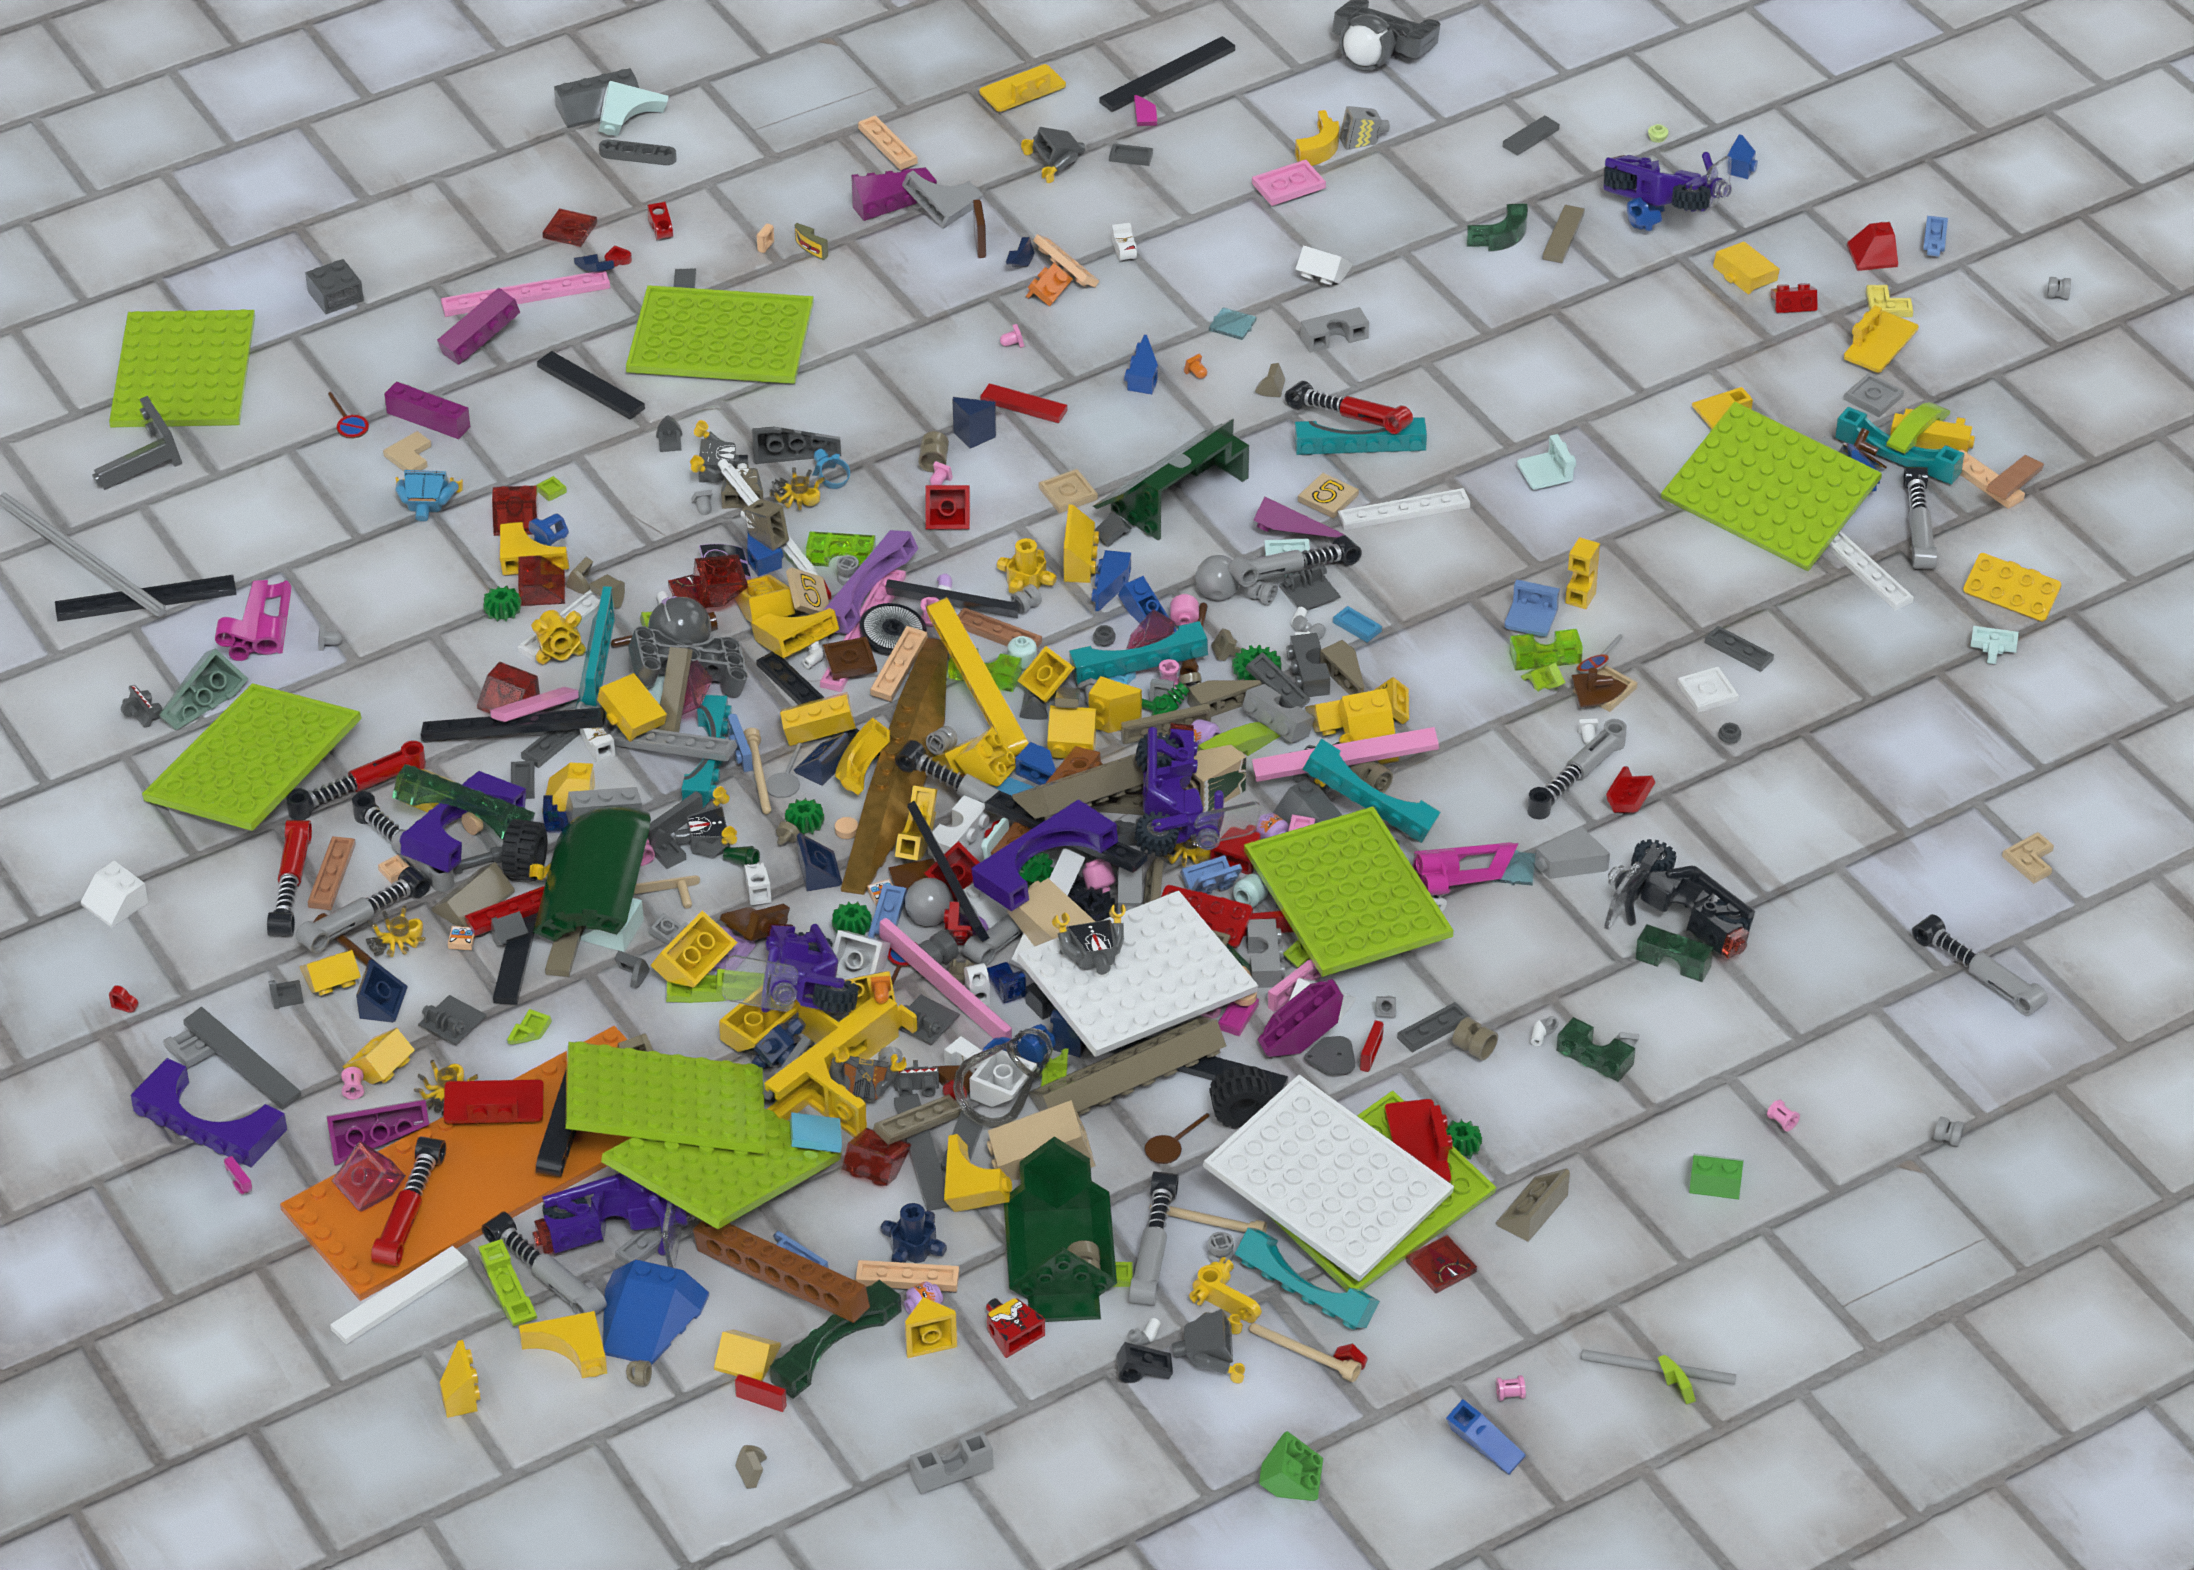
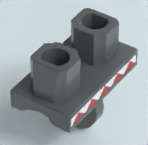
M130 685L129 698L123 699L121 712L126 717H136L143 727H150L152 719L161 718L159 714L162 711V706L159 703L151 704L152 694L148 690L140 691L136 685Z
M913 1060V1067L899 1071L894 1079L895 1091H898L899 1096L913 1094L912 1090H922L923 1095L934 1096L936 1089H939L938 1067H918V1060Z

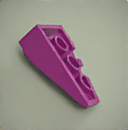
M1265 496L1253 519L1258 522L1256 527L1267 532L1273 529L1275 531L1331 538L1345 535Z

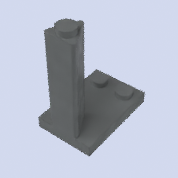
M148 396L140 399L142 408L139 410L143 419L148 421L145 424L150 436L154 435L157 441L94 469L95 473L92 474L96 485H102L104 490L169 459L174 467L182 464L172 433Z

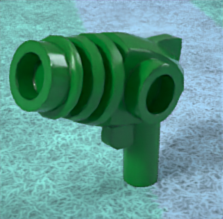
M1179 682L1175 685L1176 690L1171 688L1173 693L1169 690L1167 691L1170 696L1167 694H1163L1160 697L1156 696L1153 701L1142 698V708L1152 711V716L1176 711L1179 708L1176 702L1181 705L1182 702L1179 699L1184 701L1183 695L1187 697L1190 691Z

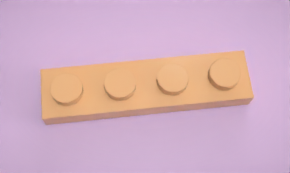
M876 115L858 122V129L899 170L918 164L917 156Z
M1039 234L1036 235L1033 241L1039 246L1038 250L1045 255H1050V260L1055 264L1062 265L1064 267L1063 271L1071 276H1075L1077 283L1084 287L1087 285L1097 286L1100 280L1051 239Z
M1959 450L1964 453L1962 473L1960 474L1962 477L2008 509L2024 500L2025 493L2020 489L2006 500L1987 492L1988 484L1999 475L1964 450Z
M906 626L870 689L872 696L892 702L925 644L928 632Z
M858 1260L855 1280L866 1287L910 1289L927 1281L932 1285L936 1284L940 1291L957 1292L959 1266Z

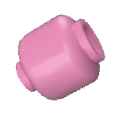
M1181 594L1172 599L1170 603V618L1175 625L1180 626L1194 623L1199 619V603L1195 597Z
M1100 858L1085 863L1086 867L1083 868L1082 875L1087 889L1089 890L1092 886L1096 891L1099 888H1103V893L1110 891V885L1114 884L1116 880L1111 863Z

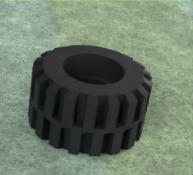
M513 819L510 822L504 836L501 855L502 868L506 877L531 881L537 880V877H529V871L532 864H541L543 866L545 864L548 838L544 823Z
M1242 1065V1067L1234 1066L1230 1070L1226 1069L1222 1074H1218L1215 1077V1080L1210 1084L1211 1088H1209L1217 1121L1222 1123L1223 1126H1231L1233 1129L1242 1127L1274 1098L1269 1076L1265 1074L1264 1070H1258V1067L1255 1066L1248 1067V1065Z

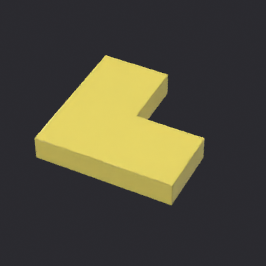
M1888 285L1866 286L1869 311L1876 305L1882 308V312L1886 311L1898 317H1913L1911 298H1890Z

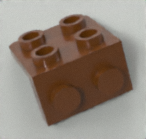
M784 903L760 910L746 907L723 913L720 916V920L728 928L742 934L745 939L756 941L757 939L770 936L772 926H785L788 921L790 907Z

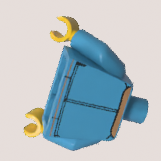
M404 470L405 479L395 477L396 492L402 503L408 505L410 511H416L415 519L422 522L428 520L429 512H439L442 505H445L454 493H459L463 490V479L454 481V478L451 477L449 483L446 471Z

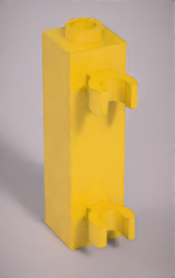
M1906 408L1904 414L1895 413L1890 436L1902 420L1914 409ZM1957 417L1956 424L1936 420L1917 437L1915 446L1925 449H1942L1946 445L1958 451L1962 449L1968 453L1969 448L1973 449L1975 436L1971 435L1973 426L1965 425L1966 418Z

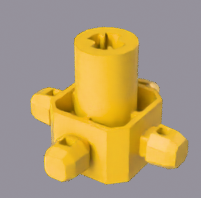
M1029 538L1020 539L1016 542L1015 554L1011 559L1000 557L997 561V568L1007 572L1009 592L1012 594L1023 590L1024 587L1030 584L1034 585L1037 589L1042 584L1053 586L1057 580L1054 573L1046 570L1044 551L1037 549V543Z
M548 610L539 619L534 620L531 627L536 633L537 641L541 647L535 657L539 663L546 664L552 657L561 661L568 659L571 654L582 656L585 653L586 647L581 642V636L577 630V626L582 620L580 613L574 610L563 618L559 612Z

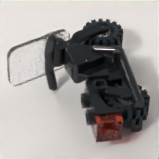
M1647 839V842L1642 840L1636 844L1630 871L1625 866L1620 865L1613 867L1608 873V883L1613 887L1615 886L1616 891L1610 903L1604 924L1605 929L1609 930L1624 908L1627 924L1630 926L1635 925L1634 902L1640 896L1643 902L1662 912H1666L1672 903L1684 904L1685 908L1689 907L1691 915L1686 931L1692 932L1720 955L1723 954L1729 959L1745 951L1755 911L1700 868L1693 865L1674 868L1677 858L1676 852L1672 851L1673 848L1671 846L1666 847L1667 843L1663 842L1660 844L1659 840L1656 839L1655 842H1652L1651 839ZM1715 895L1720 898L1717 902H1713Z

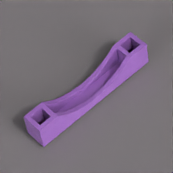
M890 530L824 610L828 608L835 610L839 630L834 633L849 634L861 619V605L869 591L878 581L896 568L907 563L919 548L911 531Z

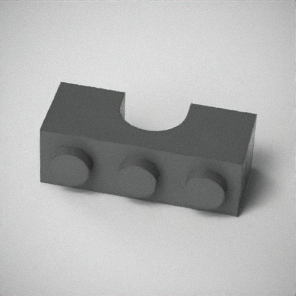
M1317 633L1290 636V645H1287L1286 650L1288 659H1292V674L1297 675L1295 676L1296 685L1308 697L1330 695V675L1326 663L1320 664L1321 645Z

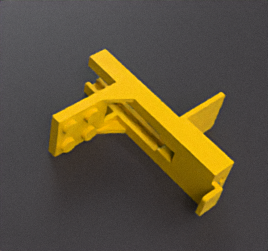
M873 996L848 1016L837 1022L821 1009L801 1006L798 1002V1016L806 1024L805 1029L801 1033L816 1044L764 1082L765 1090L774 1092L775 1099L778 1100L767 1109L773 1111L779 1119L789 1120L791 1112L798 1113L807 1105H810L825 1117L840 1118L841 1129L861 1142L867 1138L866 1103L860 1097L850 1093L845 1086L831 1079L829 1069L832 1059L835 1057L832 1049L837 1046L840 1051L839 1053H842L844 1046H846L850 1056L870 1059L899 1037V1028L901 1026L911 1033H915L917 1031V1016L902 1004L897 1006V1003L891 998L886 1003L879 1004Z

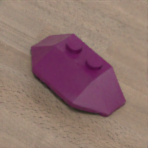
M1333 979L1309 984L1271 1016L1264 1028L1263 1034L1257 1039L1268 1057L1300 1054L1338 1023L1344 995Z

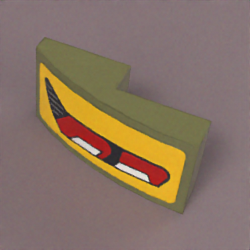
M796 223L794 225L796 243L807 253L825 260L828 257V240L816 236L813 228Z

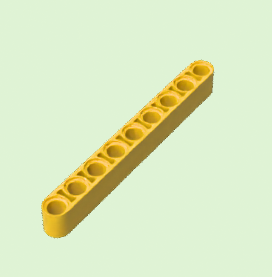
M946 597L926 606L927 614L990 728L993 727L1010 752L1017 757L1029 743L950 601Z

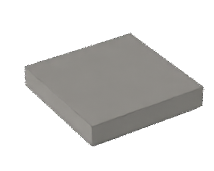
M1868 373L1844 394V400L1880 417L1904 396V390Z

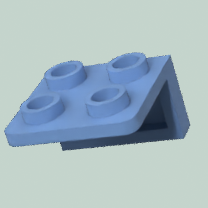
M1516 579L1513 603L1505 620V628L1537 636H1547L1559 608L1560 588Z
M1224 855L1183 868L1180 873L1187 889L1211 894L1213 890L1219 888L1221 891L1231 888L1238 878L1242 867L1240 864L1230 867Z

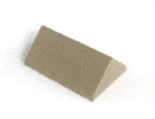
M494 862L473 873L434 905L432 912L456 926L469 927L465 921V915L505 901L515 892V888L497 863Z
M1566 1168L1535 1176L1496 1221V1225L1529 1242L1568 1196L1570 1171Z

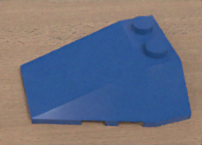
M635 1259L614 1270L606 1285L604 1295L607 1307L604 1309L603 1348L605 1355L629 1361H650L652 1365L671 1346V1341L678 1334H682L686 1330L688 1323L693 1318L697 1319L701 1315L708 1300L709 1291L684 1270Z

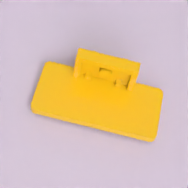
M1042 64L981 87L979 94L996 111L1002 112L1066 87V82L1049 65Z
M1874 305L1869 312H1865L1862 320L1853 326V344L1844 353L1843 358L1871 371L1880 373L1918 331L1919 325L1886 311L1882 312L1881 307Z
M1980 553L1963 590L1968 595L2044 622L2062 585L2060 581L2042 575L2037 570L2026 569L2013 561L2007 562L1986 553Z

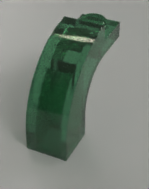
M1506 204V218L1497 224L1467 225V247L1488 246V252L1504 250L1517 244L1524 237L1527 230V204Z

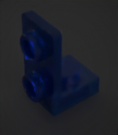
M543 795V820L547 832L562 831L569 823L566 811L558 812V804L553 803V795Z
M1008 962L987 968L988 977L1003 1003L1026 997V976L1022 970L1013 972Z

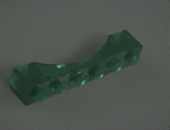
M407 764L403 766L396 777L392 798L412 806L424 803H442L462 808L483 820L503 840L506 830L513 819L533 821L535 812L524 807L516 806Z
M880 1279L874 1284L867 1286L866 1291L870 1307L854 1323L836 1314L831 1315L824 1324L812 1330L805 1339L793 1345L790 1351L772 1363L770 1366L771 1383L786 1389V1394L794 1399L811 1385L812 1376L818 1361L834 1343L856 1331L884 1326L901 1313V1295Z

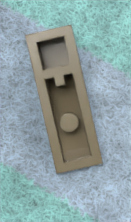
M1340 640L1320 650V664L1326 663L1329 675L1349 695L1364 692V683L1357 655L1352 646H1349L1344 640Z
M1208 680L1188 687L1190 691L1188 693V705L1194 707L1209 703L1211 717L1242 707L1246 691L1260 686L1262 683L1260 680Z

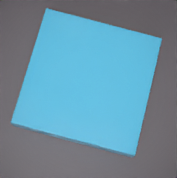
M791 1112L790 1130L792 1147L841 1152L840 1118Z

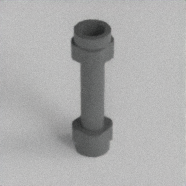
M502 846L490 848V852L462 859L461 863L453 868V874L463 873L462 869L490 861L500 863Z

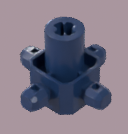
M796 1018L789 1024L786 1022L775 1026L755 1046L754 1050L758 1055L755 1056L751 1064L763 1067V1070L767 1066L772 1067L779 1064L782 1066L800 1041L801 1037L799 1035L805 1029V1022L801 1018Z
M908 1203L901 1208L898 1222L891 1220L883 1221L880 1231L882 1234L891 1237L892 1262L906 1263L908 1260L913 1263L924 1262L929 1254L943 1256L946 1253L947 1245L943 1241L936 1239L935 1214L933 1212L925 1211L920 1204Z

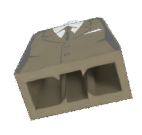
M745 463L738 464L736 466L737 472L757 497L763 499V487L758 469L749 468ZM724 477L721 488L722 509L744 508L748 506L736 489Z
M760 499L741 510V517L746 520L749 535L770 550L774 551L789 541L782 505Z

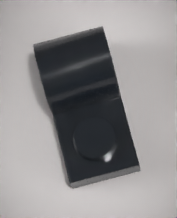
M1124 1342L1117 1353L1118 1376L1124 1383H1135L1144 1374L1169 1379L1173 1374L1171 1353Z

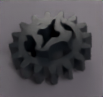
M1092 886L1089 890L1081 887V892L1074 890L1072 891L1073 896H1068L1095 922L1111 917L1109 911L1113 905L1114 912L1116 913L1115 898H1110V892L1103 893V888H1099L1096 891Z

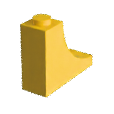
M523 522L500 524V563L503 575L569 569L566 547L547 546L534 541L524 531Z
M831 608L801 617H781L767 613L751 622L755 641L782 658L839 630L835 610Z
M958 1134L949 1135L944 1201L954 1212L1009 1202L1010 1192L1012 1191L1011 1179L1000 1168L985 1169L971 1164L967 1144Z
M595 1311L519 1325L522 1350L545 1349L557 1352L575 1364L582 1378L607 1374L606 1357Z

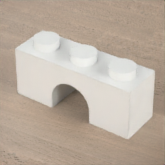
M964 795L952 808V826L954 827L939 824L935 828L933 834L944 854L958 841L966 848L975 841L977 834L982 828L987 827L990 816L988 815V810L985 809V803ZM928 846V855L933 856Z

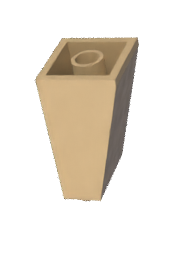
M1049 878L1041 883L1036 881L1028 888L1029 901L1012 912L1008 909L1006 911L1034 946L1058 938L1057 933H1059V929L1055 928L1052 924V919L1056 915H1058L1061 923H1063L1061 915L1064 912L1069 915L1070 921L1066 928L1067 926L1095 922Z
M1072 1100L988 1130L990 1141H987V1146L990 1154L995 1155V1159H992L994 1169L1000 1168L1011 1181L1020 1179L1019 1162L1054 1136L1089 1157L1091 1168L1096 1166L1086 1130Z

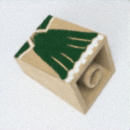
M1232 745L1197 751V755L1194 756V759L1198 760L1196 774L1192 773L1190 784L1187 785V788H1182L1184 790L1196 788L1199 791L1203 812H1210L1214 809V794L1217 790L1223 792L1224 803L1246 791V756Z

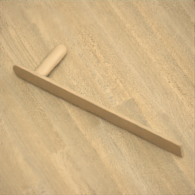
M693 875L638 883L635 886L634 894L678 888L683 907L689 909L692 906V901L687 886L699 884L700 877Z

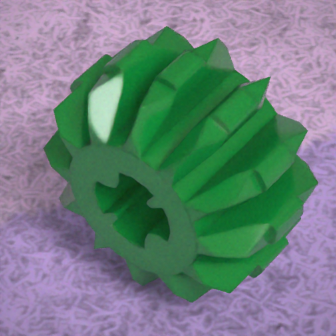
M498 586L497 589L491 588L489 593L484 594L483 608L489 619L495 618L497 622L504 619L507 622L508 618L515 619V615L520 613L521 597L515 588L509 589L508 586L500 588Z
M806 797L802 801L796 799L795 803H789L785 813L786 822L795 825L803 835L806 833L813 835L815 830H821L825 820L821 804L816 803L815 799L808 801Z
M848 901L847 905L839 904L838 909H834L831 921L833 930L838 933V930H844L865 936L866 932L870 931L872 915L866 905L860 906L858 901L855 904H851Z
M1462 1118L1458 1123L1451 1120L1446 1133L1451 1135L1453 1147L1464 1157L1471 1159L1473 1154H1478L1482 1144L1479 1126H1473L1472 1121L1465 1123Z

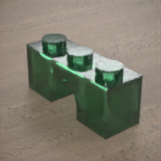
M1646 924L1637 939L1636 960L1658 967L1663 957H1670L1680 965V975L1699 982H1703L1711 968L1712 946Z
M1573 1017L1558 1033L1556 1051L1603 1074L1605 1077L1619 1082L1634 1065L1635 1048L1616 1038L1607 1045L1593 1044L1594 1027Z

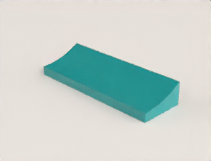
M603 586L599 609L592 620L576 708L579 702L596 707L599 705L597 698L599 689L603 686L615 622L612 587Z

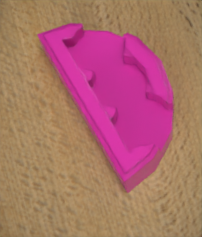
M233 1156L225 1158L226 1170H229L236 1179L232 1181L236 1190L240 1194L252 1191L251 1180Z

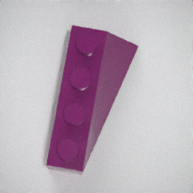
M926 167L903 169L897 173L885 171V174L878 175L875 173H867L866 176L854 174L851 175L853 208L862 220L865 221L917 204L918 202L902 186L906 175L912 170L929 182L937 184V180Z
M497 288L437 339L442 354L460 365L521 313L515 298L502 289Z
M397 381L384 393L387 414L458 440L471 427L469 408Z
M425 1099L326 1116L334 1165H338L429 1125Z

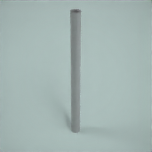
M1582 1350L1581 1360L1663 1373L1658 1361ZM1678 1365L1687 1377L1735 1385L1736 1374Z

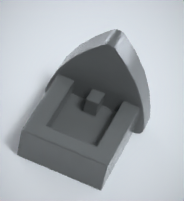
M669 415L662 419L656 431V437L659 438L660 452L682 451V429L677 421Z
M1112 511L1095 531H1099V537L1109 547L1124 532L1128 533L1132 527Z
M1025 692L1020 717L1032 720L1047 719V702L1045 703L1033 693Z
M658 829L650 844L654 850L655 858L666 869L685 861V851L676 844L674 838L668 832Z
M520 911L498 919L497 917L491 919L492 938L499 946L528 935V930Z
M618 950L614 958L620 969L632 973L630 986L638 988L649 974L650 968L642 958Z
M275 980L268 981L274 1009L304 1003L300 980L276 984Z

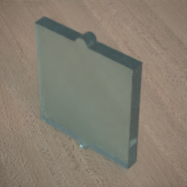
M1223 307L1218 315L1214 316V321L1209 326V331L1243 340L1247 333L1252 331V326L1256 322L1257 317Z
M1515 850L1502 878L1496 879L1494 882L1508 883L1512 886L1515 884L1533 886L1536 853H1525Z

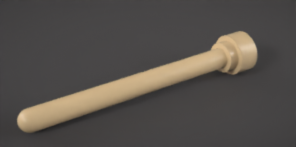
M747 728L743 732L752 753V765L762 812L769 814L771 806L758 748L761 742L760 731L757 728Z
M1169 1206L1170 1211L1167 1212L1168 1216L1240 1232H1246L1248 1227L1260 1229L1265 1233L1267 1231V1222L1261 1220L1246 1223Z
M1252 1323L1249 1326L1250 1332L1338 1370L1343 1379L1355 1382L1359 1377L1362 1367L1361 1363L1352 1359L1341 1361L1256 1323Z

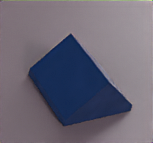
M953 397V433L971 449L996 438V402Z
M846 732L820 743L793 769L794 772L823 786L835 774L838 763L849 745Z
M799 833L797 835L798 861L806 891L840 886L842 879L834 851Z
M373 959L368 961L356 994L359 1018L393 1023L397 1019L408 986Z

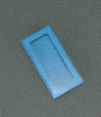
M1349 606L1333 617L1334 624L1367 643L1382 632L1380 624Z

